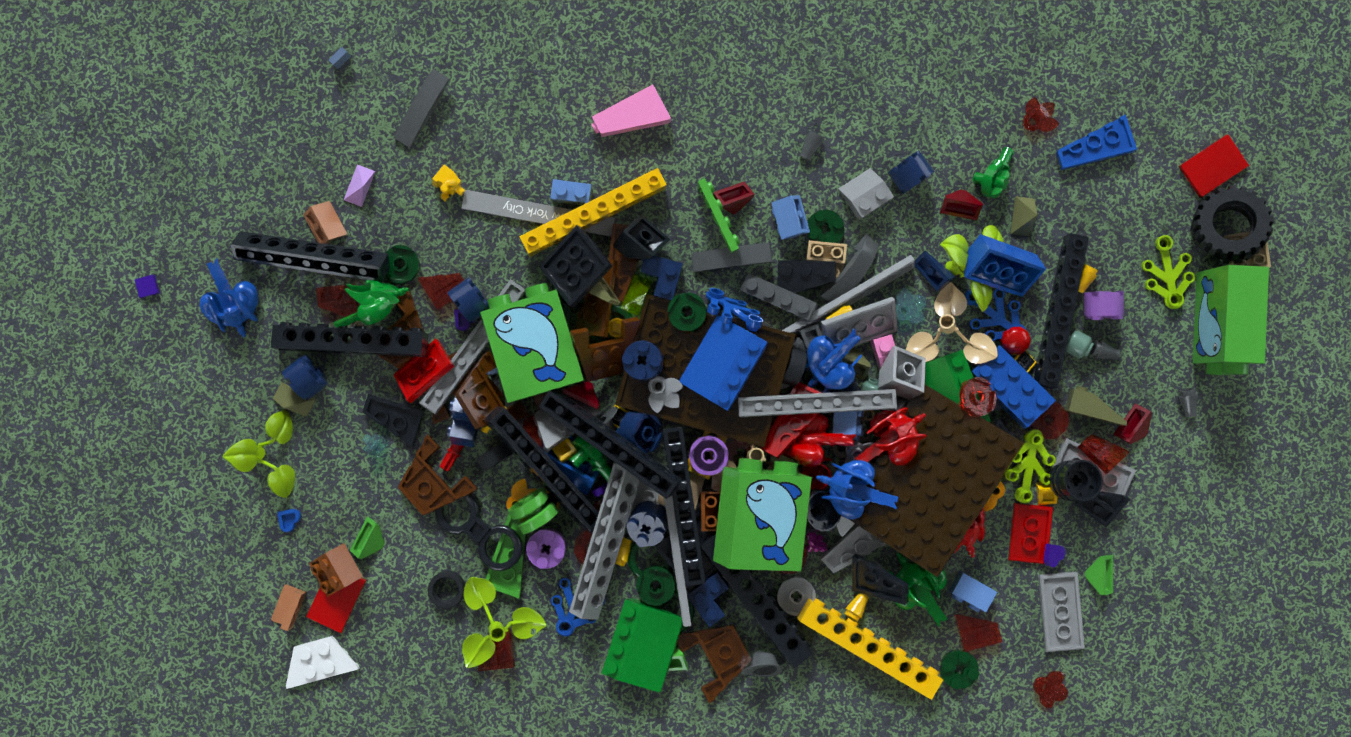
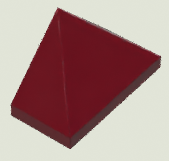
M745 182L713 193L714 198L720 200L723 209L733 215L740 211L755 195Z
M961 189L945 195L940 213L977 221L983 203L968 191Z
M584 382L566 388L563 391L564 394L596 409L600 407L592 382Z
M1134 404L1124 418L1127 421L1126 426L1119 425L1113 435L1129 444L1144 438L1149 431L1152 412L1138 404Z

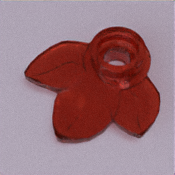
M1036 97L1029 100L1025 107L1026 115L1023 118L1025 129L1028 131L1039 129L1043 132L1054 130L1059 125L1057 120L1051 118L1055 104L1051 102L1039 104ZM1034 119L1035 125H1031L1029 120Z
M1051 671L1046 677L1035 679L1033 688L1039 695L1040 703L1044 707L1051 709L1054 700L1063 701L1068 697V690L1062 685L1065 678L1063 672Z

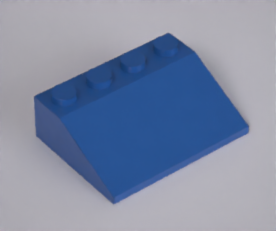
M717 315L679 381L696 393L730 411L765 351L768 342L732 322L731 324L722 323L720 321L721 316Z

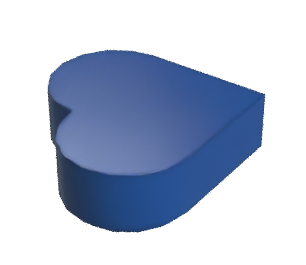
M297 509L277 512L279 526L283 532L293 531L295 524L301 520V512Z

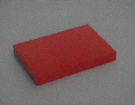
M1227 134L1178 167L1200 198L1248 167L1249 164Z
M434 339L427 347V357H413L393 376L406 400L412 403L455 366L438 339Z
M1014 503L1008 560L1044 564L1045 546L1050 542L1053 507Z
M360 578L328 597L319 588L306 617L342 633L366 583V579Z

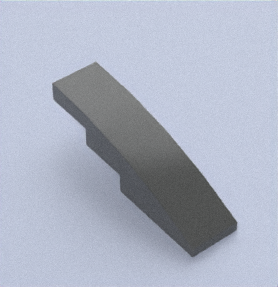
M435 69L431 70L406 112L394 139L409 148L414 145L420 130H423L431 113L436 109L450 78Z
M771 243L738 246V251L732 254L728 248L691 253L693 272L773 262Z

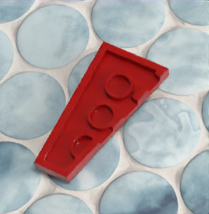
M799 382L793 387L790 395L821 392ZM819 413L778 415L768 433L765 447L760 449L779 459Z

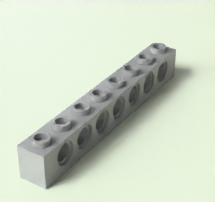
M617 463L613 464L569 610L570 613L581 619H599L640 483L638 478Z

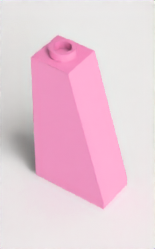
M651 85L592 116L594 122L591 125L596 134L600 133L602 137L668 124L671 122V117L654 85Z

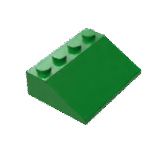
M963 349L925 363V385L984 420L991 422Z
M634 598L625 599L601 674L618 681L661 693L683 625L682 617Z

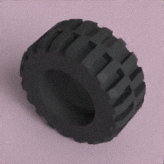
M1229 186L1227 190H1224L1222 187L1217 189L1215 193L1211 192L1206 196L1205 200L1201 201L1191 222V228H1193L1191 236L1193 239H1196L1194 244L1197 248L1201 247L1203 249L1201 252L1203 255L1207 256L1209 254L1213 256L1211 260L1216 262L1218 259H1221L1222 263L1229 264L1230 261L1241 263L1243 259L1246 261L1251 259L1261 251L1273 232L1274 217L1270 216L1272 213L1271 207L1265 206L1266 199L1264 197L1259 199L1256 191L1247 192V188L1242 186L1239 190L1235 186ZM1225 210L1241 213L1249 221V235L1241 240L1223 238L1216 232L1213 226L1215 215Z

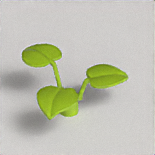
M988 225L983 229L982 235L1004 242L1001 233L995 226ZM955 234L946 238L940 245L946 250L952 260L946 263L945 268L954 276L960 275L962 278L965 277L968 243L962 235ZM971 280L972 294L979 308L984 312L991 302L992 288L991 286Z
M283 409L271 415L266 422V433L272 438L271 440L258 443L257 445L252 439H243L231 446L225 452L223 458L240 472L251 471L257 462L272 468L274 471L267 477L268 486L277 496L287 498L295 483L294 469L289 465H281L277 468L275 465L262 459L265 456L263 446L272 444L275 440L279 444H285L292 437V420L288 411Z
M470 577L464 587V600L467 606L473 610H478L483 606L491 624L488 627L489 635L483 637L481 634L475 633L469 635L464 640L462 653L466 668L478 666L490 659L495 651V643L493 641L499 642L503 640L505 632H508V628L511 625L514 636L519 639H528L534 636L531 634L533 628L536 629L537 634L546 627L543 617L531 608L521 607L513 612V621H510L505 627L501 622H494L487 606L496 596V589L493 583L487 579Z

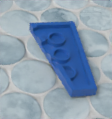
M1126 114L1057 150L1056 156L1060 169L1065 170L1135 152L1137 147Z

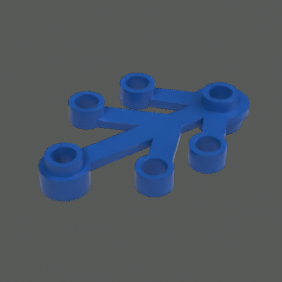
M710 288L706 292V298L710 302L707 309L708 313L718 315L720 309L718 304L723 306V313L720 317L722 323L731 324L732 312L746 322L748 330L758 331L761 328L763 319L759 317L760 312L755 309L746 308V302L724 297V292L717 288Z
M995 289L992 293L995 299L996 311L990 306L984 311L991 319L980 320L975 318L969 322V327L972 330L1001 325L1006 330L1019 326L1026 329L1019 321L1018 310L1021 305L1017 300H1012L1008 303V310L1011 311V323L1006 320L1003 302L1005 291ZM966 291L964 296L966 297L967 305H975L979 308L976 300L971 301L969 299L972 291ZM997 291L1002 293L1000 298L996 296ZM1013 302L1017 305L1015 310L1011 308ZM973 321L978 322L977 328L973 327ZM989 330L985 332L987 336L989 332L993 334V341L1001 339L1003 331L995 332Z
M564 577L560 580L559 586L564 591L570 609L574 596L570 587V579ZM563 580L568 581L569 585L567 587L562 586L561 582ZM554 595L551 598V604L555 607L559 618L556 623V630L561 636H570L574 632L575 627L596 622V620L574 619L575 615L570 612L566 616L561 605L563 602L562 597ZM555 597H558L560 599L559 604H555L553 602V599ZM567 623L569 629L564 630L562 624Z

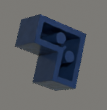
M654 255L651 259L643 260L640 272L641 274L658 278L654 296L672 300L683 263Z
M455 397L450 402L449 410L452 412L451 419H453L452 426L449 425L447 437H450L451 444L474 447L478 429L474 428Z
M717 570L705 580V584H700L692 591L686 592L687 598L709 627L725 616V612L715 598L729 589L728 584Z

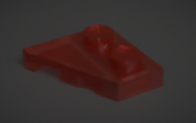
M460 273L419 277L418 280L436 309L439 310L452 302L447 292L461 283L464 278Z
M346 284L316 288L318 307L347 317L357 313L358 302L345 291V288L350 289Z
M1093 434L1078 446L1106 475L1130 453L1128 450Z
M954 614L965 652L1002 642L998 623Z
M508 628V632H505L503 640L499 642L493 641L495 643L494 654L486 662L478 665V671L515 667L510 628Z

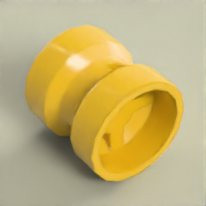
M614 318L609 322L608 332L614 338L621 337L622 319Z

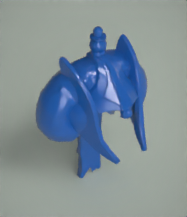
M216 258L214 264L210 262L206 265L215 280L214 283L219 294L215 292L204 294L200 298V310L208 320L218 324L221 331L225 332L226 326H232L237 328L239 335L246 337L243 322L248 318L252 321H258L254 314L258 305V291L255 285L249 281H241L231 290L230 284L219 265L218 258Z
M853 329L850 335L838 344H834L829 337L824 335L812 339L807 349L808 363H806L805 368H810L814 378L808 382V387L814 388L820 382L825 387L823 393H828L831 390H842L852 384L856 374L854 366L862 355L860 354L851 365L841 360L861 340L859 335L856 336V329Z
M853 460L842 466L832 463L838 469L833 477L830 478L823 475L816 477L820 482L830 486L829 496H822V499L830 500L837 513L844 518H859L863 514L864 505L870 502L897 509L894 502H898V496L879 492V490L866 486L868 484L872 487L875 486L873 482L875 469L866 461Z

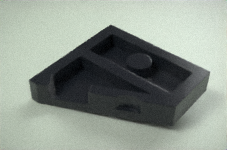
M1100 491L1098 496L1092 500L1075 501L1074 504L1107 527L1131 499L1127 495Z

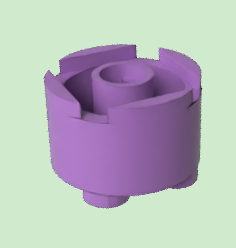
M1124 291L1083 292L1085 319H1123Z
M707 435L700 437L690 448L689 459L691 465L700 474H718L728 463V449L724 442L715 436ZM712 450L714 458L712 460H705L704 452Z
M542 528L536 531L526 545L529 560L540 569H548L558 565L564 558L567 550L565 537L560 531L553 528ZM544 544L551 546L549 552L543 550Z

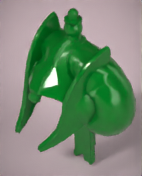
M366 280V285L361 286L346 284L350 289L345 288V291L361 305L358 307L357 313L333 322L334 326L350 325L356 321H361L365 325L380 322L392 311L394 305L399 302L398 297L409 292V288L403 287L398 289L391 284L380 283L374 280Z
M897 553V560L902 565V569L896 575L891 571L888 572L909 584V602L906 605L894 603L903 610H910L915 605L926 608L939 627L940 622L947 620V617L936 604V600L933 598L930 590L935 591L937 598H940L939 590H942L947 583L945 571L942 570L939 577H936L915 562L908 563L906 558L903 557L904 555Z

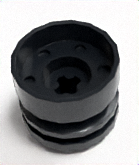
M1068 460L1054 466L1050 473L1049 482L1054 494L1062 500L1088 501L1100 493L1103 478L1099 468L1091 461Z
M828 491L810 492L806 532L830 531L839 523L841 515L837 513L830 500L822 499V496H829Z

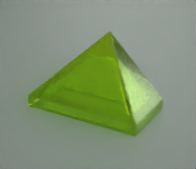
M634 274L620 309L638 316L652 281Z

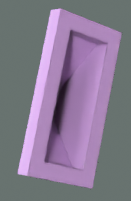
M357 165L344 200L362 207L375 171Z

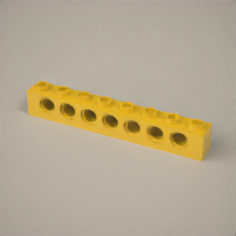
M656 168L519 236L528 256L531 257L561 242L576 225L581 226L585 230L665 190L667 184L659 169Z
M808 598L797 616L801 623L932 700L943 682V679L939 676V671L931 666L927 669L922 666L923 662L914 656L912 659L907 657V652L899 647L896 649L890 646L891 643L882 637L877 639L874 637L875 633L867 628L860 629L857 627V622L851 618L845 620L841 617L842 614L834 608L831 610L825 608V603L815 598L813 601ZM820 614H826L824 621H817ZM841 623L842 629L837 632L834 631L835 625ZM854 633H858V639L856 641H851V636ZM870 643H875L874 649L867 651V646ZM886 653H891L889 660H883ZM907 663L906 669L900 670V665ZM923 672V677L916 680L917 674Z

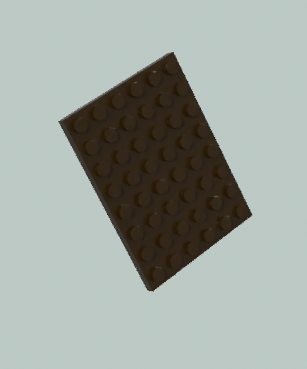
M646 294L640 315L641 322L633 343L644 340L657 346L664 356L663 371L659 376L664 379L675 378L680 380L717 315L707 312L706 320L700 328L693 332H684L675 328L670 322L668 306L671 300ZM691 307L682 310L684 317L692 315ZM732 318V323L767 341L768 345L730 411L725 410L683 385V388L677 392L680 399L679 407L670 408L664 405L660 412L656 413L648 401L651 394L648 387L650 381H639L631 377L626 371L623 375L615 405L765 447L773 415L739 417L738 398L779 395L796 334L761 325L758 331H750L746 328L745 321ZM642 357V358L640 359V360H641V363H640V364L646 365L647 363H646L645 360H646L647 358H643V357ZM660 382L656 383L655 388L660 390L662 384Z
M924 384V393L911 398L906 406L908 410L904 414L911 419L919 414H926V417L923 418L924 420L916 425L918 434H925L927 437L919 440L918 450L913 460L906 465L897 466L889 459L888 451H884L869 462L875 469L873 479L875 486L872 487L870 484L866 486L879 490V492L898 496V502H894L897 509L870 502L864 505L862 516L849 520L936 577H939L1020 452L1024 442Z

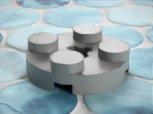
M798 576L785 579L777 590V601L780 607L792 616L799 615L808 598L813 601L816 598V593L811 583L805 578ZM795 591L802 595L797 601H794V598L791 597V594H794Z

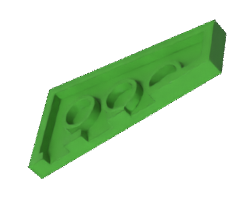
M705 178L698 181L697 188L700 193L703 192L704 202L707 208H711L712 218L715 224L720 227L719 231L730 253L738 251L740 242L736 234L732 235L729 229L732 226L728 217H723L721 212L723 210L722 204L719 199L715 200L712 194L715 190L711 182L707 183Z
M508 514L505 525L514 529L520 536L523 545L522 555L518 563L511 569L495 571L489 568L485 579L493 583L496 591L520 598L526 534H522L517 526L520 519L514 520ZM504 533L501 534L492 559L496 563L507 562L514 553L513 541Z

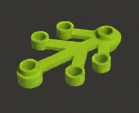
M1163 235L1156 239L1155 246L1160 250L1164 271L1155 266L1151 260L1143 261L1141 268L1143 271H1149L1167 284L1168 290L1158 285L1155 279L1146 280L1145 288L1161 295L1168 308L1178 309L1184 303L1183 293L1189 284L1194 282L1195 274L1193 272L1184 273L1182 276L1183 281L1177 289L1175 281L1185 266L1191 262L1192 257L1189 253L1181 254L1178 258L1179 262L1172 269L1169 249L1173 246V240L1170 236ZM1161 240L1165 241V247L1160 245ZM1184 255L1188 257L1187 262L1182 260ZM1146 262L1150 263V269L1145 268ZM1187 274H1190L1192 277L1190 281L1186 279ZM1150 281L1154 283L1153 288H1150L1148 285ZM1172 296L1176 297L1175 303L1171 302Z
M1036 429L1026 432L1024 445L1013 461L1018 464L1005 473L1007 480L1015 482L1019 478V473L1025 469L1022 487L1015 491V499L1021 503H1028L1033 498L1030 490L1033 469L1038 475L1040 483L1050 484V474L1044 471L1036 459V451L1041 455L1043 464L1053 466L1056 462L1055 456L1049 454L1042 444L1044 439L1042 432ZM1028 450L1027 456L1022 460V454Z

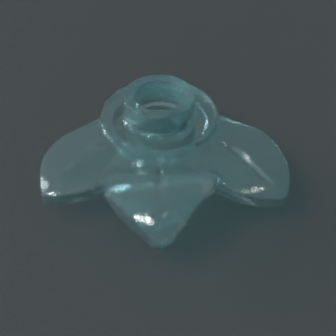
M909 287L903 288L896 296L897 319L900 321L908 320L912 324L921 323L925 320L921 311L926 306V297L922 295L912 296ZM901 308L905 309V314L901 312Z

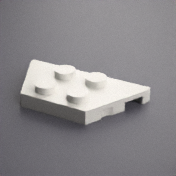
M333 636L300 644L293 649L286 689L359 669V665L352 660L347 651L339 645V642Z

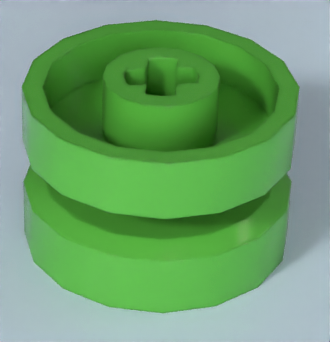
M543 487L527 494L508 509L509 514L514 520L520 519L517 526L522 534L530 533L541 527L559 511L553 502H547L549 495Z

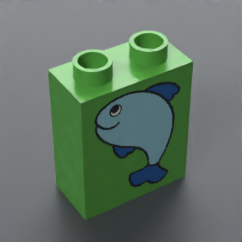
M1225 265L1197 272L1192 364H1206V374L1248 375L1249 364H1265L1269 267Z
M547 283L524 289L527 298L512 302L510 294L488 299L489 309L480 312L507 403L585 381L577 353L573 346L574 343L570 336L557 289L549 291Z
M739 458L738 468L723 467L713 561L728 569L801 571L812 477L797 473L798 463L788 461H774L773 470L762 469L763 461L747 458Z

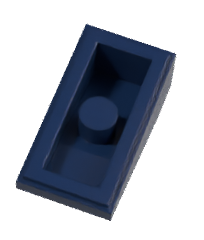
M924 251L915 260V267L937 292L955 278L947 268L927 251Z

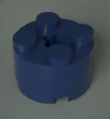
M918 150L891 169L888 174L900 192L904 194L935 171Z
M469 277L447 292L469 323L478 319L481 316V311L489 309L487 300Z
M641 340L632 343L627 347L622 357L625 371L639 381H650L659 376L663 371L664 356L657 346L648 341ZM642 357H643V358H647V359L645 360L646 363H647L646 365L640 364V363H641V360H640V359H641Z
M307 354L299 357L282 370L285 380L290 379L291 384L289 386L303 400L306 398V401L328 384L324 379L326 376L321 368L313 366V361Z
M627 412L619 428L616 430L618 434L645 453L654 451L662 438V433H659V427H661L659 419L654 415Z
M643 501L633 510L626 527L629 536L639 547L654 546L664 538L668 522L666 509L661 504L657 505L653 501Z

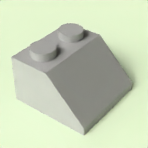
M871 168L838 188L858 220H861L894 198L886 183Z
M893 346L879 371L878 388L882 390L896 389V395L908 400L924 393L926 358Z

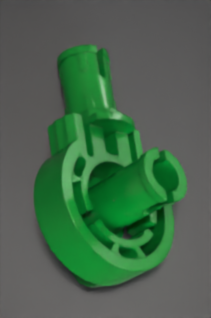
M1004 147L999 158L995 159L988 166L984 174L979 172L974 174L973 184L982 185L981 190L984 197L997 198L1003 190H1006L1010 176L1008 164L1014 155V151L1011 148Z
M578 436L572 442L578 452L569 461L576 468H579L586 460L593 466L592 470L599 471L608 482L612 469L607 464V457Z

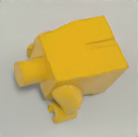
M443 165L432 178L433 186L436 188L440 187L442 192L441 199L445 202L449 198V194L454 195L457 193L462 196L465 192V189L461 187V180L446 165Z

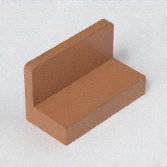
M330 201L310 206L303 214L318 243L329 244L334 239L344 237L347 234Z
M287 584L283 586L271 618L272 621L282 624L280 629L286 631L293 628L306 594L305 591Z

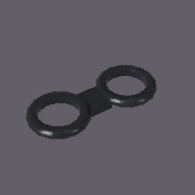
M472 494L462 497L466 499L471 509L470 517L464 525L453 526L449 524L443 513L444 507L435 510L437 522L443 530L451 534L466 533L478 543L479 557L488 568L495 571H505L518 563L522 555L523 546L520 536L514 529L506 525L490 527L479 517L478 502ZM496 533L508 535L514 544L512 557L504 563H496L487 554V542Z

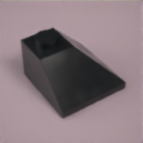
M641 214L622 231L613 247L626 258L651 259L670 239Z

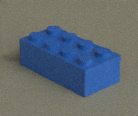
M999 345L997 347L998 357L995 360L979 364L971 372L974 380L1023 429H1026L1056 400Z

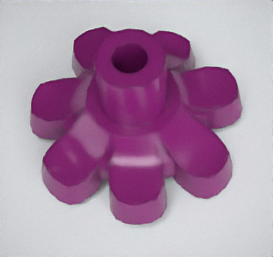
M815 532L807 533L806 538L809 540L807 541L806 549L808 552L813 550L815 552H825L827 550V543L822 541L824 539L823 536L820 534L817 536Z

